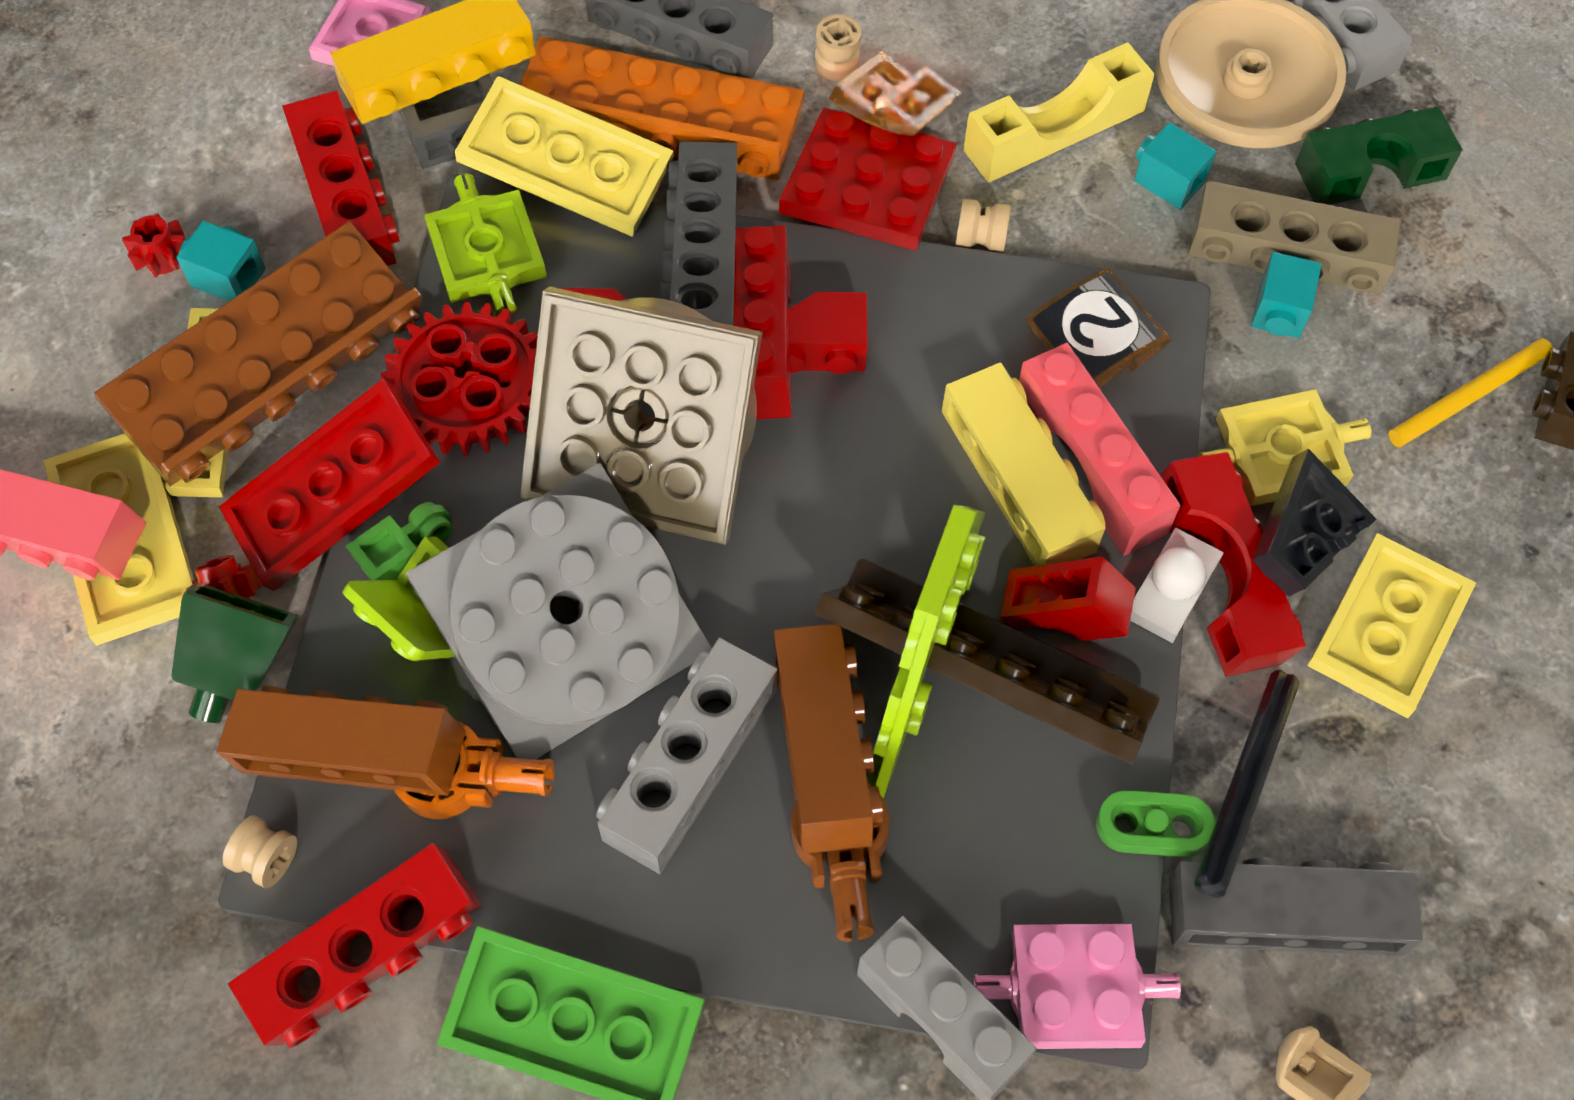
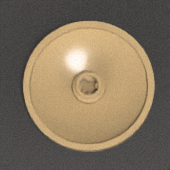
M1200 0L1181 11L1167 27L1157 55L1156 76L1160 91L1167 104L1191 128L1225 144L1261 149L1296 143L1305 139L1308 133H1313L1324 126L1333 115L1346 83V63L1337 40L1328 28L1311 13L1285 0Z

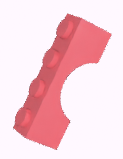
M1065 343L1023 362L1019 381L1025 390L1029 408L1036 419L1042 418L1048 425L1050 432L1062 438L1074 452L1087 476L1094 502L1099 506L1104 516L1105 530L1121 554L1125 556L1167 536L1180 508L1179 502L1070 345Z

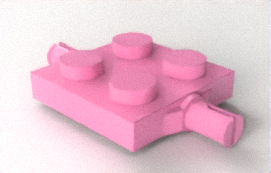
M1132 924L1014 925L1011 932L1013 964L1009 975H974V987L988 1000L1011 1001V1006L1018 1018L1019 1031L1037 1049L1142 1048L1146 1041L1142 1014L1145 998L1179 999L1181 992L1180 983L1178 984L1180 978L1177 972L1173 974H1143L1135 955Z

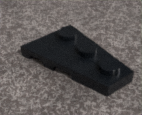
M1307 449L1291 459L1252 561L1261 569L1266 577L1270 578L1289 597L1306 589L1334 562L1333 557L1340 550L1349 547L1357 539L1356 535L1361 530L1369 527L1376 518L1310 449Z

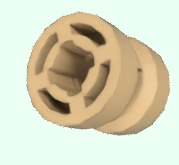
M834 14L825 17L816 27V70L821 76L832 81L849 79L859 69L861 27L856 20L846 15Z
M963 198L956 247L971 248L975 243H980V245L986 246L988 251L1003 253L1011 205L995 203L991 207L986 206L984 208L981 207L978 200Z

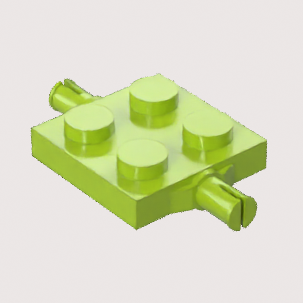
M464 174L468 189H465L462 176L459 175L455 178L454 185L460 201L447 209L424 214L450 302L454 303L483 294H491L497 316L505 310L502 300L505 301L507 309L513 315L517 311V306L510 288L547 277L545 264L520 191L515 190L496 196H479L473 175Z

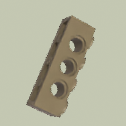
M1206 181L1196 211L1189 255L1204 258L1211 262H1224L1264 272L1272 252L1322 263L1318 282L1350 288L1356 292H1369L1381 295L1396 265L1401 219Z

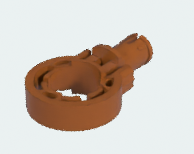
M882 796L883 822L873 824L872 839H876L872 840V846L802 854L795 804L792 809V843L800 859L811 868L812 881L816 888H824L823 861L827 862L829 887L832 893L837 927L836 937L841 941L852 942V918L856 922L858 941L871 937L875 932L871 920L866 886V866L863 856L867 857L870 882H878L882 876L880 858L888 843L890 823L888 808Z

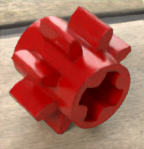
M159 213L144 216L133 221L130 235L122 237V241L129 252L127 256L134 269L137 271L146 266L154 277H158L159 274H167L180 268L176 257L185 240V234L179 222L173 220L167 224L160 217Z
M234 555L212 559L194 569L197 579L192 581L193 584L199 582L248 599L256 595L255 590L261 588L253 565L241 566V563L237 564Z

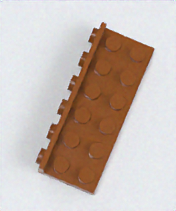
M349 221L95 391L94 394L96 400L170 487L181 479L188 483L203 474L211 465L209 459L225 448L232 452L248 442L254 435L252 429L269 418L274 422L288 414L297 404L295 399L311 388L314 392H317L329 385L337 377V369L351 359L358 363L370 356L378 348V340L391 331L395 334H400L407 330L406 325L409 323L414 324L419 318L418 312L422 294L416 287L408 291Z

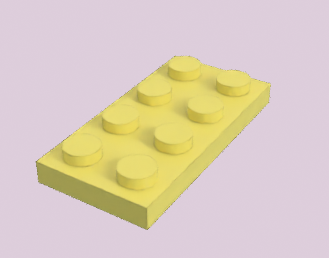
M497 76L457 146L455 156L456 161L633 237L669 169V161H673L674 151Z
M122 434L43 460L49 482L122 500L147 522L120 580L97 574L95 580L90 581L73 575L88 635L97 646L178 618L183 594L187 587L193 585V574L172 502L165 488L166 482L128 436Z

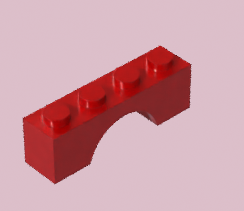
M786 225L736 228L734 326L763 332L754 383L757 401L756 420L792 418V376L788 338V304L791 303V262Z
M1228 452L1172 461L1160 474L1180 504L1170 532L1178 528L1224 552L1219 562L1224 569L1228 583L1227 603L1221 615L1206 628L1225 677L1282 665L1303 649L1306 644L1302 636L1301 623L1298 617L1293 614L1286 594L1270 578L1266 577L1261 569L1252 561L1263 530L1258 519L1254 517L1246 498L1241 475L1235 470Z

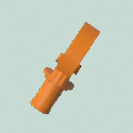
M457 721L466 732L460 750V765L453 776L448 796L418 793L427 800L422 801L412 797L408 791L394 790L397 796L414 813L429 819H446L465 812L471 806L490 808L493 804L492 797L501 795L502 791L540 794L541 796L548 797L552 792L553 786L546 784V780L554 782L555 767L551 759L538 760L503 757L504 746L499 739L478 737L470 727Z

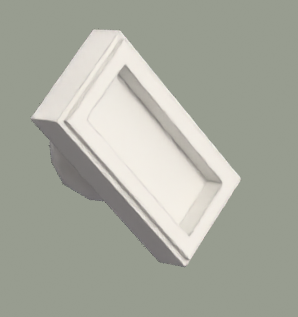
M1175 528L1134 598L1130 621L1173 643L1224 552Z

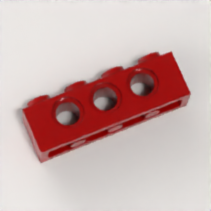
M338 90L282 105L325 237L350 221L387 266L396 264L397 261L391 244L400 242L391 213L381 216L379 207L386 206L387 202L379 178L368 179L366 172L374 170V165L366 142L358 144L355 142L354 136L361 135L362 132L354 109L352 107L344 109Z
M432 843L227 984L263 1045L282 1046L286 1043L288 1048L291 1049L314 1036L321 1029L318 1020L335 1008H338L340 1013H343L367 999L372 994L369 985L388 972L392 978L415 966L423 958L419 950L438 937H440L442 942H447L468 929L473 924L470 915L482 908V905L446 849ZM417 898L423 906V918L416 928L405 931L399 922L400 909L407 901ZM366 933L372 942V952L365 963L355 966L349 957V946L356 936ZM314 968L320 976V989L313 999L305 1001L299 993L298 983L305 971Z

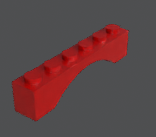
M562 288L567 291L615 301L627 299L614 289ZM815 292L797 305L788 308L791 374L800 371H829L834 374H847L852 371L865 372L868 345L867 293Z

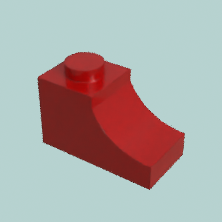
M1103 556L1012 569L1009 571L1000 618L1011 627L1026 626L1057 630L1075 636L1079 641L1128 636L1136 587Z

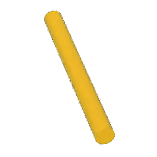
M1545 338L1536 340L1394 427L1388 432L1391 443L1398 448L1403 447L1544 360L1549 349L1552 347L1551 343Z

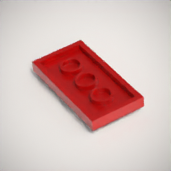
M381 379L218 507L249 563L253 565L262 586L275 591L441 462L394 387L384 379Z

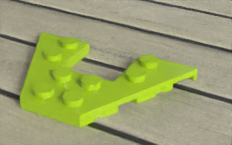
M953 505L914 612L899 663L900 670L891 691L873 754H875L873 759L874 772L868 773L867 783L872 787H878L883 799L906 734L918 735L927 710V702L933 684L923 680L935 642L946 646L955 621L961 595H964L965 590L969 591L979 563L978 559L986 537L978 535L986 512L968 506Z

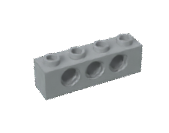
M1285 0L1311 13L1333 34L1344 55L1346 82L1354 91L1399 71L1413 39L1378 0Z
M720 637L709 653L702 651L696 657L687 677L690 683L681 697L673 695L667 701L658 719V725L661 726L650 743L643 741L636 748L627 767V770L631 773L619 790L616 788L609 790L597 810L596 818L600 819L597 824L602 841L659 875L665 869L777 691V668ZM711 699H721L729 704L727 709L715 714L708 713L701 708L705 702ZM682 744H692L700 749V752L695 757L688 760H680L671 755L672 751ZM652 790H662L670 795L669 800L664 805L656 808L647 807L640 802L642 797Z

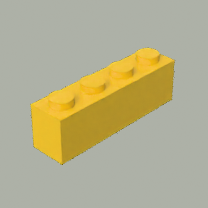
M464 0L330 52L339 84L361 124L385 117L392 112L422 100L430 99L437 94L467 82L475 81L480 77L510 65L518 64L536 55L531 22L517 0Z

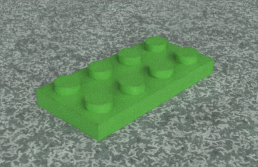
M477 926L437 1045L603 1100H675L706 999Z

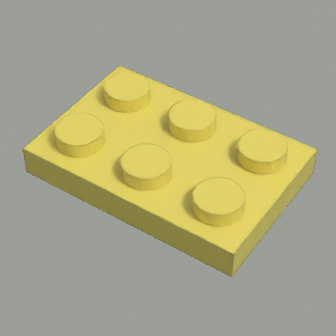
M1377 533L1370 543L1307 666L1386 708L1409 718L1415 711L1476 582Z

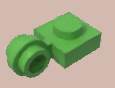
M425 502L418 505L410 513L408 524L400 528L389 515L345 547L370 580H397L417 549L415 544H420L424 537H437L443 543L450 537L453 531L452 517L442 505Z

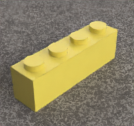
M1000 362L947 384L942 413L1034 566L1081 560L1097 553L1105 531V519L1102 511L1094 501H1088L1078 485L1079 481L1075 468L1068 459H1062L1052 444V435L1048 425L1042 418L1036 419L1027 404L1026 393L1017 378L1011 379Z

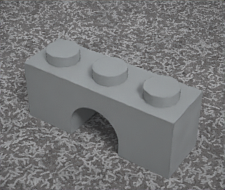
M904 916L860 957L857 976L899 1018L903 1014L908 1015L932 1037L944 1055L942 1062L979 1100H993L1027 1065L1037 1050Z

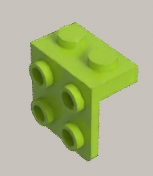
M437 537L423 538L397 580L349 581L342 591L343 595L354 604L353 610L356 615L365 622L380 628L392 640V648L404 658L412 661L455 657L406 576V572L448 549Z

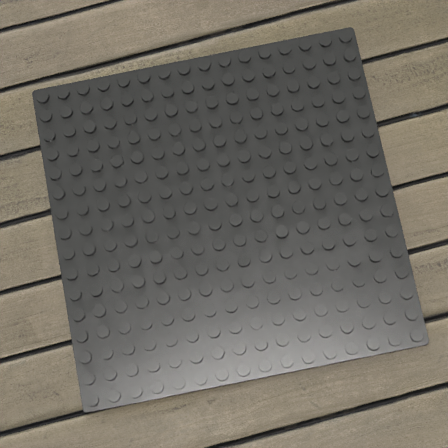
M456 174L449 178L439 210L447 209L460 201L454 180L461 174ZM461 175L465 189H468L465 180V175ZM473 176L479 196H496L515 190L520 191L547 274L545 278L510 288L517 306V311L511 315L512 323L521 319L526 320L529 333H538L542 293L548 287L558 289L608 288L616 290L627 299H661V283H671L663 282V251H673L665 250L667 204L651 202L635 235L631 237L501 180ZM736 215V228L786 225L791 262V303L788 304V308L797 305L815 292L867 293L868 345L865 372L852 371L847 374H834L829 371H800L791 374L792 418L756 420L753 439L741 465L731 535L726 545L644 527L652 534L665 552L676 578L678 592L710 646L713 648L720 637L776 668L774 630L835 624L814 614L823 592L842 588L843 585L847 586L859 559L865 558L924 586L953 505L968 506L986 512L978 535L986 538L969 591L965 590L959 602L1007 624L1000 618L1009 571L1033 567L1034 564L942 413L946 385L1000 362L1011 379L1017 378L1019 380L1023 362L1055 348L1035 325L1033 318L1073 290L1108 273L1162 333V337L1127 355L1093 380L1160 475L1172 461L1194 458L1198 454L1211 290L1207 284L1202 282L921 241L917 251L838 229ZM429 238L414 285L422 294L418 312L419 318L414 325L421 329L426 326L425 312L432 314L437 320L443 318V306L447 304L452 309L454 315L461 314L465 302H469L472 312L479 314L486 303H489L493 317L496 318V309L491 294H483L454 303L450 302L431 238ZM502 300L504 309H507L505 301ZM408 329L400 333L398 338L409 340ZM450 350V351H447V352H445V353H443V354H449V353H452V352H454V351H456V350ZM499 359L493 361L492 363H500L503 362L505 359ZM435 392L428 395L427 397H435L441 394L442 392ZM643 396L638 400L640 411L647 417L656 418L652 407L643 401ZM482 402L476 407H484L492 402ZM524 416L526 427L528 429L529 417ZM511 428L508 431L510 444L507 446L497 437L490 439L491 449L489 453H485L479 443H473L468 456L463 455L460 444H453L447 455H444L441 452L438 440H436L431 445V448L441 463L330 548L289 675L286 690L295 695L311 696L313 691L323 690L335 693L347 700L362 701L366 695H375L387 698L395 704L414 706L418 700L437 702L447 707L449 714L455 720L470 727L478 737L499 739L504 746L503 757H515L455 657L419 661L404 658L392 648V640L380 628L365 622L356 615L353 610L354 604L343 595L342 591L349 581H370L345 546L389 515L402 528L408 524L410 513L418 505L425 502L442 505L452 517L453 531L444 542L450 548L482 530L489 522L507 509L528 501V499L520 498L527 432L524 434ZM1051 432L1052 444L1062 459L1066 458L1071 462L1077 473L1080 489L1088 501H1094L1089 481L1079 460L1067 443ZM1105 530L1097 553L1083 559L1103 556L1136 587V596L1152 569L1155 560L1159 557L1173 532L1169 531L1167 536L1123 556ZM553 597L550 602L551 615L561 624H572L578 618L577 606L580 602L578 600L574 603L567 597ZM1130 621L1128 636L1079 641L1075 636L1047 628L1014 627L1159 695V704L1147 727L1143 742L1133 764L927 667L923 681L933 684L927 702V710L918 735L906 734L884 796L890 823L888 843L880 858L882 876L878 882H870L867 857L863 856L866 866V886L871 920L875 930L874 934L865 940L858 941L854 918H852V942L837 939L836 919L832 893L829 887L827 862L823 861L824 888H816L812 881L811 868L800 859L794 849L791 837V814L795 800L778 679L775 695L661 875L602 841L597 824L600 819L596 818V814L603 798L610 789L616 788L619 790L631 773L627 770L634 751L641 742L646 741L650 743L661 727L658 725V719L665 704L673 695L680 698L690 683L687 677L692 664L637 697L626 706L614 711L537 758L538 760L551 759L554 762V782L546 780V784L553 786L552 792L548 797L541 796L540 794L502 791L501 795L492 797L493 804L490 808L471 806L465 812L451 818L429 819L410 810L394 790L257 775L243 820L249 816L256 815L266 820L270 830L274 832L285 830L295 835L297 838L296 853L285 874L271 888L265 889L255 884L251 874L246 871L235 873L227 869L218 902L221 908L228 913L310 927L418 852L435 843L446 849L482 905V908L470 915L473 924L464 932L447 942H442L440 937L425 946V948L467 955L476 927L480 926L692 995L925 1036L930 1035L916 1021L906 1014L899 1018L857 976L860 957L902 916L973 986L975 974L1009 975L1013 964L1011 932L1014 925L1132 924L1136 959L1142 968L1143 974H1155L1165 856L1122 853L1109 848L1103 843L1097 833L1096 817L1105 799L1118 791L1170 793L1183 626L1173 643ZM841 626L844 645L854 644L856 653L857 677L850 678L852 691L862 690L864 699L865 724H858L860 738L870 737L872 751H874L888 700L900 670L899 663L902 655ZM711 699L705 702L701 708L708 713L715 714L727 709L729 704L721 699ZM682 744L677 746L671 755L680 760H688L695 757L700 752V749L692 744ZM459 754V758H458V761H457V765H456V768H455L454 775H455V773L457 772V770H458V768H459V765H460V760H461L460 754ZM652 790L646 793L640 802L647 807L656 808L664 805L669 800L670 795L662 790ZM409 792L412 797L427 801L417 792ZM1125 818L1115 820V825L1120 831L1125 833L1134 831L1133 825L1129 820ZM411 899L400 909V925L405 931H410L420 924L423 918V906L419 899ZM362 933V934H359V935H358V936L370 938L366 933ZM1145 998L1142 1007L1146 1040L1142 1048L1037 1049L1033 1055L1130 1072L1141 1071L1148 1062L1153 998ZM989 1000L1019 1030L1018 1018L1011 1006V1001Z

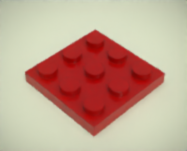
M823 107L779 199L778 213L917 251L954 160L957 143L915 131L911 134L901 133L874 124L862 117ZM878 123V124L893 126V125L888 124V123Z

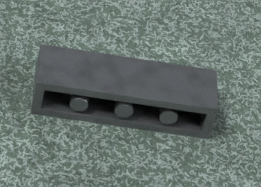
M1204 855L1186 858L1185 862L1178 864L1169 877L1172 946L1405 956L1423 941L1415 871H1394V866L1389 863L1372 862L1358 866V869L1336 868V863L1329 860L1306 861L1298 867L1278 866V861L1273 858H1251L1243 861L1242 864H1236L1226 894L1220 898H1214L1208 893H1200L1195 887L1194 882Z

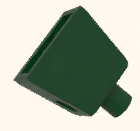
M195 582L184 592L181 600L171 674L172 680L196 688L188 711L189 715L204 722L220 723L228 700H234L237 689L258 691L295 625L298 615L199 582Z

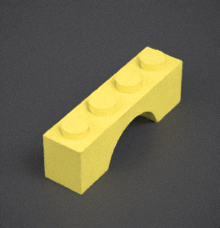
M1128 42L1089 59L1078 77L1065 90L1042 104L1032 107H1020L1008 95L970 112L963 151L985 180L990 183L1144 112L1154 72Z

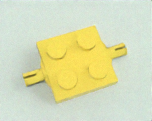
M1314 389L1220 409L1216 421L1224 438L1225 448L1199 452L1198 457L1228 452L1235 470L1242 477L1248 501L1251 506L1276 500L1292 457L1307 449H1310L1345 486H1348L1354 475L1344 454V444L1370 439L1371 426L1367 425L1369 421L1366 418L1338 424L1325 410L1317 390Z

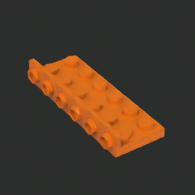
M544 36L539 37L535 47L536 55L531 57L520 83L521 86L674 151L673 158L679 159V142L737 143V172L746 173L757 178L780 179L804 105L805 90Z

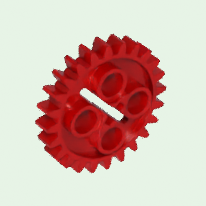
M465 302L461 314L454 315L452 309L447 304L443 306V318L437 320L432 314L425 312L426 326L421 329L409 323L406 326L410 339H393L397 354H386L384 356L388 371L381 373V379H384L394 387L430 446L438 440L442 454L447 455L453 444H460L463 455L468 456L472 444L479 443L484 452L489 453L491 449L490 439L497 437L507 446L510 444L508 431L511 428L524 434L527 432L524 416L529 417L538 333L528 332L526 320L521 319L512 323L510 310L508 309L503 310L495 318L489 303H486L479 314L472 312L470 303ZM450 350H456V351H454V352H452V353H449V354H443V353H445V352H447V351H450ZM499 359H505L503 362L500 363H492L493 361ZM442 392V393L439 394L438 396H435V397H427L428 395H430V394H432V393ZM482 402H492L484 407H476Z

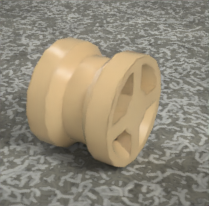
M256 815L249 816L241 822L231 835L224 850L223 865L235 873L246 871L251 874L255 884L265 889L271 888L289 868L296 853L297 838L285 830L274 832L269 829L266 820Z

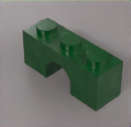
M1440 106L1422 110L1411 109L1398 115L1379 119L1368 118L1355 124L1332 129L1321 128L1313 133H1308L1295 165L1313 202L1331 205L1361 198L1374 170L1372 164L1382 165L1392 170L1398 177L1403 189L1447 180L1463 149Z

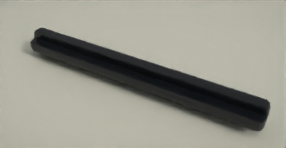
M1276 670L1270 674L1194 882L1196 889L1200 893H1208L1214 898H1220L1226 894L1300 684L1294 674H1286L1282 670Z

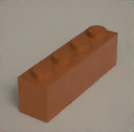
M837 624L774 630L775 665L777 668L802 854L872 846L873 823L883 822L879 788H868L866 773L874 772V760L870 737L860 738L858 724H865V706L862 690L852 691L850 678L857 677L854 644L844 645L841 626Z
M267 685L263 686L261 691L237 689L216 753L243 774L448 796L466 731L449 714L447 707L433 701L418 700L414 706L400 705L387 698L375 695H366L362 701L347 700L335 693L323 690H316L312 692L311 696L295 695L286 689Z

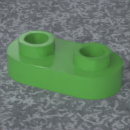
M1118 791L1105 799L1096 817V830L1100 839L1109 848L1122 853L1179 857L1193 856L1206 847L1215 827V818L1209 806L1201 799L1187 794ZM1118 818L1129 820L1133 825L1134 831L1130 833L1120 831L1115 825V820ZM1172 823H1185L1189 827L1191 835L1186 837L1178 835L1174 831Z

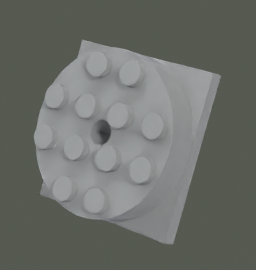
M601 463L596 464L538 498L522 502L507 509L489 522L482 530L406 572L408 580L515 758H539L690 666L702 651L709 653L712 649L678 592L676 578L665 552L652 534L631 515ZM553 597H567L574 603L579 600L580 604L577 606L578 618L576 622L561 624L552 617L550 602Z

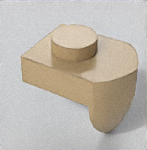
M1308 1026L1292 1031L1284 1038L1280 1045L1276 1065V1082L1280 1089L1295 1100H1358L1370 1085L1372 1074L1321 1039L1319 1031L1315 1027Z

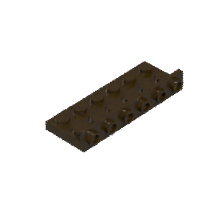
M865 558L859 559L847 586L843 585L842 588L823 592L814 614L902 655L914 612L924 586ZM959 602L955 621L946 646L935 642L928 660V668L1133 764L1143 742L1147 727L1159 704V695Z

